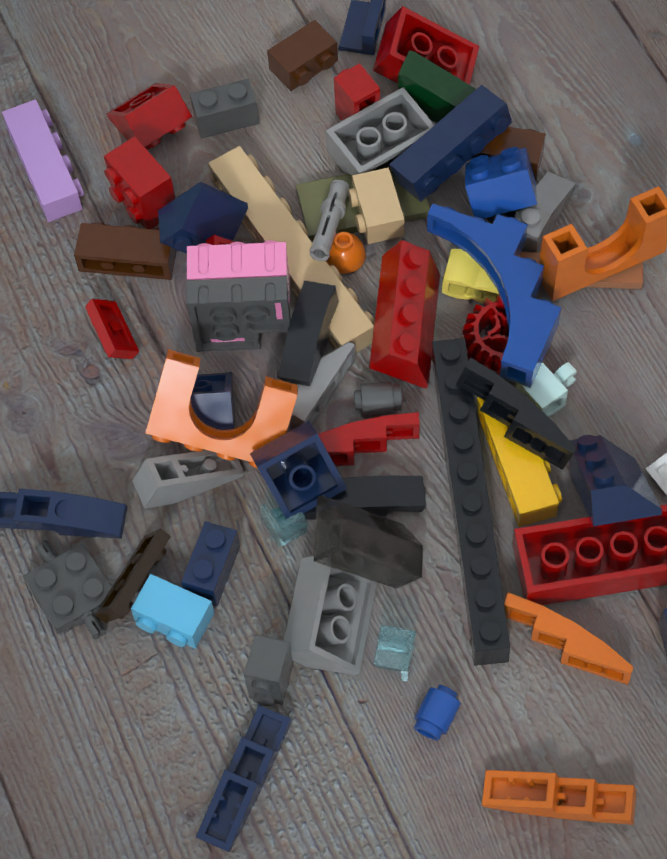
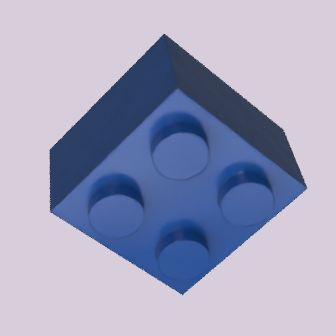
M507 148L499 155L492 157L487 155L477 156L465 164V188L474 217L483 219L537 205L536 181L527 148Z

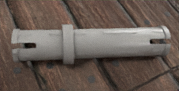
M334 180L331 183L328 197L321 205V219L313 244L309 250L310 256L317 261H325L329 258L339 221L346 212L345 201L350 186L343 180Z

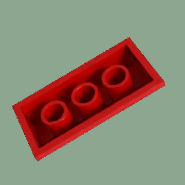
M404 240L398 242L382 255L369 369L422 388H427L430 378L432 341L434 339L440 273L429 250Z

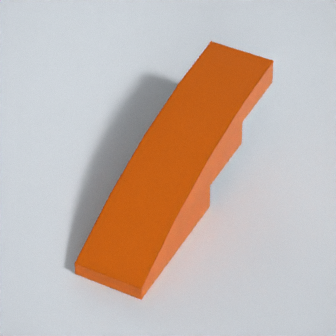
M509 592L507 593L504 602L506 618L532 626L531 640L563 650L561 664L628 685L633 666L609 645L577 623L543 605Z
M486 770L482 806L551 818L634 825L637 789L634 785L600 784L595 779L561 778L556 773Z

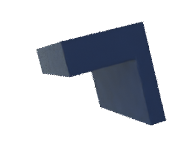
M351 0L339 50L374 56L386 11V0H371L370 3Z

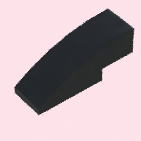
M304 281L288 328L278 374L279 380L305 386L311 385L331 336L329 325L339 303L335 285Z

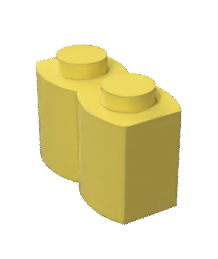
M451 249L443 278L442 293L458 299H473L484 304L486 297L492 302H496V297L499 295L498 290L485 270L462 249Z

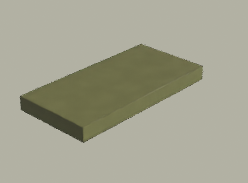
M390 165L371 170L375 171L389 167L405 222L428 217L430 206L427 197L420 202L400 186L394 177ZM345 174L296 184V192L304 224L308 232V238L311 241L314 240L322 215L321 205L328 197L331 183L334 180H343L349 184L351 189L353 188L352 175ZM347 195L345 201L346 212L339 221L336 233L359 232L355 215H358L359 212L357 207H351L349 196Z

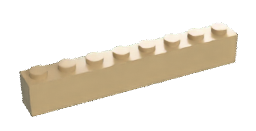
M238 146L208 163L210 179L215 187L248 203V210L242 220V224L255 242L263 243L269 240L286 242L290 290L297 299L304 281L335 285L339 303L329 325L331 336L328 341L334 350L348 342L355 344V353L371 345L375 322L373 316L368 311L363 312L355 292L351 288L346 289L341 282V275L334 265L329 266L326 261H317L310 256L309 250L313 243L308 238L306 227L301 220L296 221L293 218L287 201L283 197L279 199L275 194L272 181L268 176L263 177L261 175L255 158L251 154L246 155L243 149Z

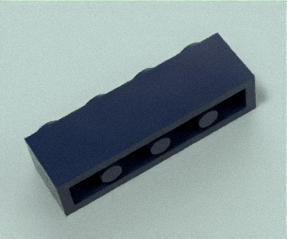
M483 85L478 87L389 164L397 183L417 200L423 201L429 194L434 193L451 175L457 173L474 155L480 153L489 142L507 129L512 123L507 104Z

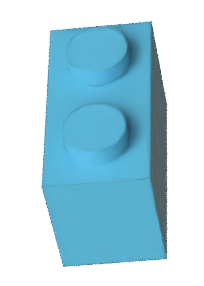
M152 574L149 575L131 607L136 625L148 633L158 631L166 635L168 641L179 647L188 645L195 649L215 614L212 601Z

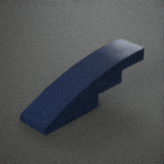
M258 705L245 738H241L228 770L225 769L196 838L227 852L231 851L268 777L293 719Z

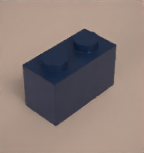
M207 521L204 522L181 581L183 589L212 601L213 606H218L240 549L237 530Z

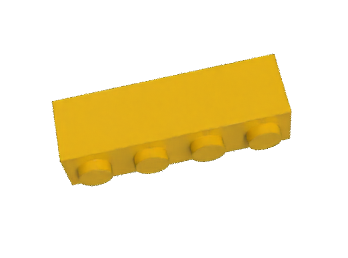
M477 397L476 413L517 526L522 527L557 517L559 503H562V496L556 483L552 484L548 474L551 473L550 463L505 438L504 435L509 427L480 411L485 401Z

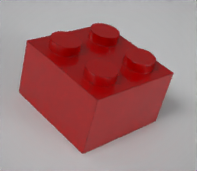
M134 136L104 155L107 167L104 173L111 183L109 192L118 204L123 202L127 207L126 210L129 217L135 224L140 222L145 229H152L159 224L158 210L173 201L175 194L171 176Z

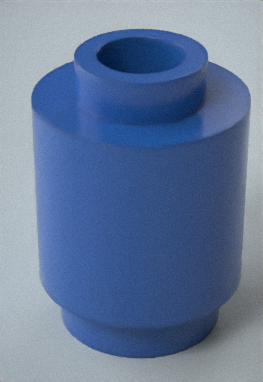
M438 685L437 689L430 687L414 717L416 723L413 728L423 736L439 741L441 735H446L461 705L456 699L458 694L443 685Z

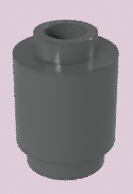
M392 382L361 383L360 390L354 391L355 410H361L362 416L394 414V411L402 410L400 384L392 385Z

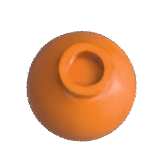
M336 233L329 253L330 256L325 261L329 266L334 265L340 274L355 272L365 262V246L352 233Z

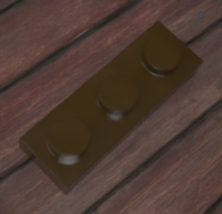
M160 528L143 537L95 613V616L104 623L118 618L123 619L130 612L133 606L132 598L136 592L141 591L152 566L158 564L165 556L167 550L164 547L171 536Z

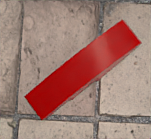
M419 412L385 415L356 421L318 433L335 466H354L355 453L387 452V440L419 439Z

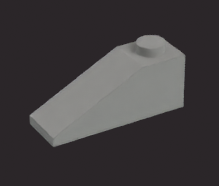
M547 172L536 185L537 205L518 209L514 216L520 222L528 224L526 243L521 252H540L542 237L551 232L576 187V183L550 172Z
M348 342L322 357L310 386L296 384L298 385V396L289 422L290 428L295 429L307 421H310L313 426L356 361L355 344Z
M203 450L202 452L195 451L147 458L132 482L144 509L178 503L241 478L245 472L239 459L236 458L233 461L225 460L218 457L215 452Z

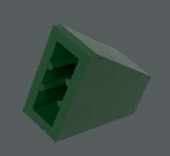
M410 50L398 73V90L404 87L428 118L437 123L476 90V88Z

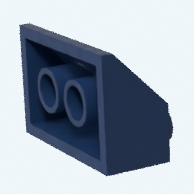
M583 435L578 439L569 440L576 448L569 460L570 476L593 526L662 515V509L634 457L601 435Z

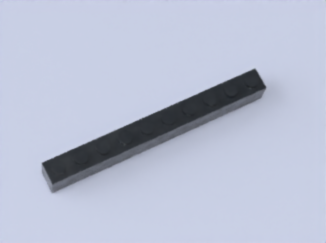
M465 338L432 341V365L473 664L477 666L509 662L510 642L474 396L472 393L456 385L468 363Z

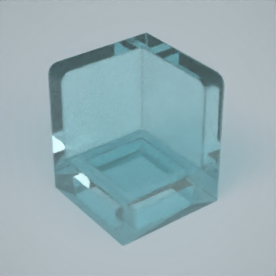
M266 503L259 506L262 522L278 548L307 533L306 517L302 512L285 519L280 507L270 511Z
M381 625L374 657V666L401 672V680L408 681L416 645V631Z

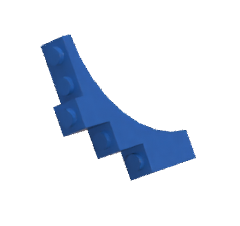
M432 203L427 217V231L450 241L468 253L485 270L497 288L506 311L509 334L501 360L500 376L531 388L558 328L561 307L554 305L548 300L535 298L542 284L544 265L537 263L531 258L519 257L526 243L528 224L522 223L516 218L504 217L497 214L493 224L480 217H471L456 212L453 208L442 207Z

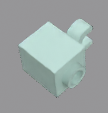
M567 362L553 374L542 363L531 388L517 383L516 389L527 396L539 409L550 417L566 405L568 394L566 388L576 381L573 376L577 371Z

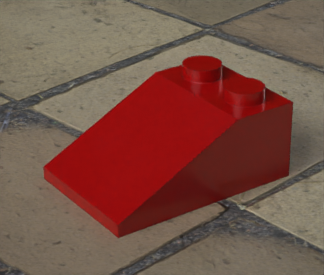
M404 6L389 19L384 28L373 68L374 72L398 83V73L410 50L470 85L479 50L478 45Z

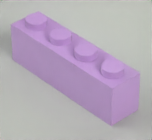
M35 99L3 111L2 115L7 130L47 222L82 210L79 197L84 196V192L78 178L72 180L70 173L74 171L68 156H61L59 150L63 149L58 133H51L49 129L53 124L47 109L41 110Z

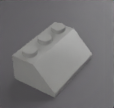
M402 87L327 129V152L343 173L356 175L370 172L403 153L429 131L434 124L405 88Z
M330 552L301 558L284 641L290 643L292 661L308 668L359 675L378 578Z

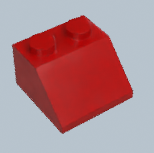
M160 83L151 85L106 113L109 120L127 141L135 136L147 150L158 145L161 142L160 137L166 133L174 134L182 130L186 126L185 121L192 118L176 86Z

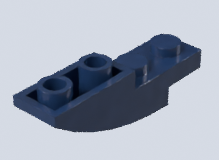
M19 489L18 493L0 492V528L47 530L67 536L122 539L128 506L109 500L55 491Z

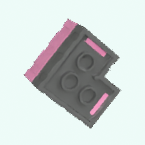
M269 240L263 243L245 244L233 242L225 245L202 243L197 246H187V308L189 309L196 352L261 349L260 333L288 332L291 315L290 274L286 242Z

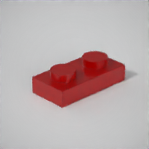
M91 299L86 304V311L108 358L133 359L140 351L117 302Z

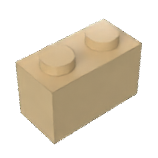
M389 167L352 175L353 188L348 189V196L351 207H357L359 212L358 215H355L359 234L365 233L368 244L405 236V219Z

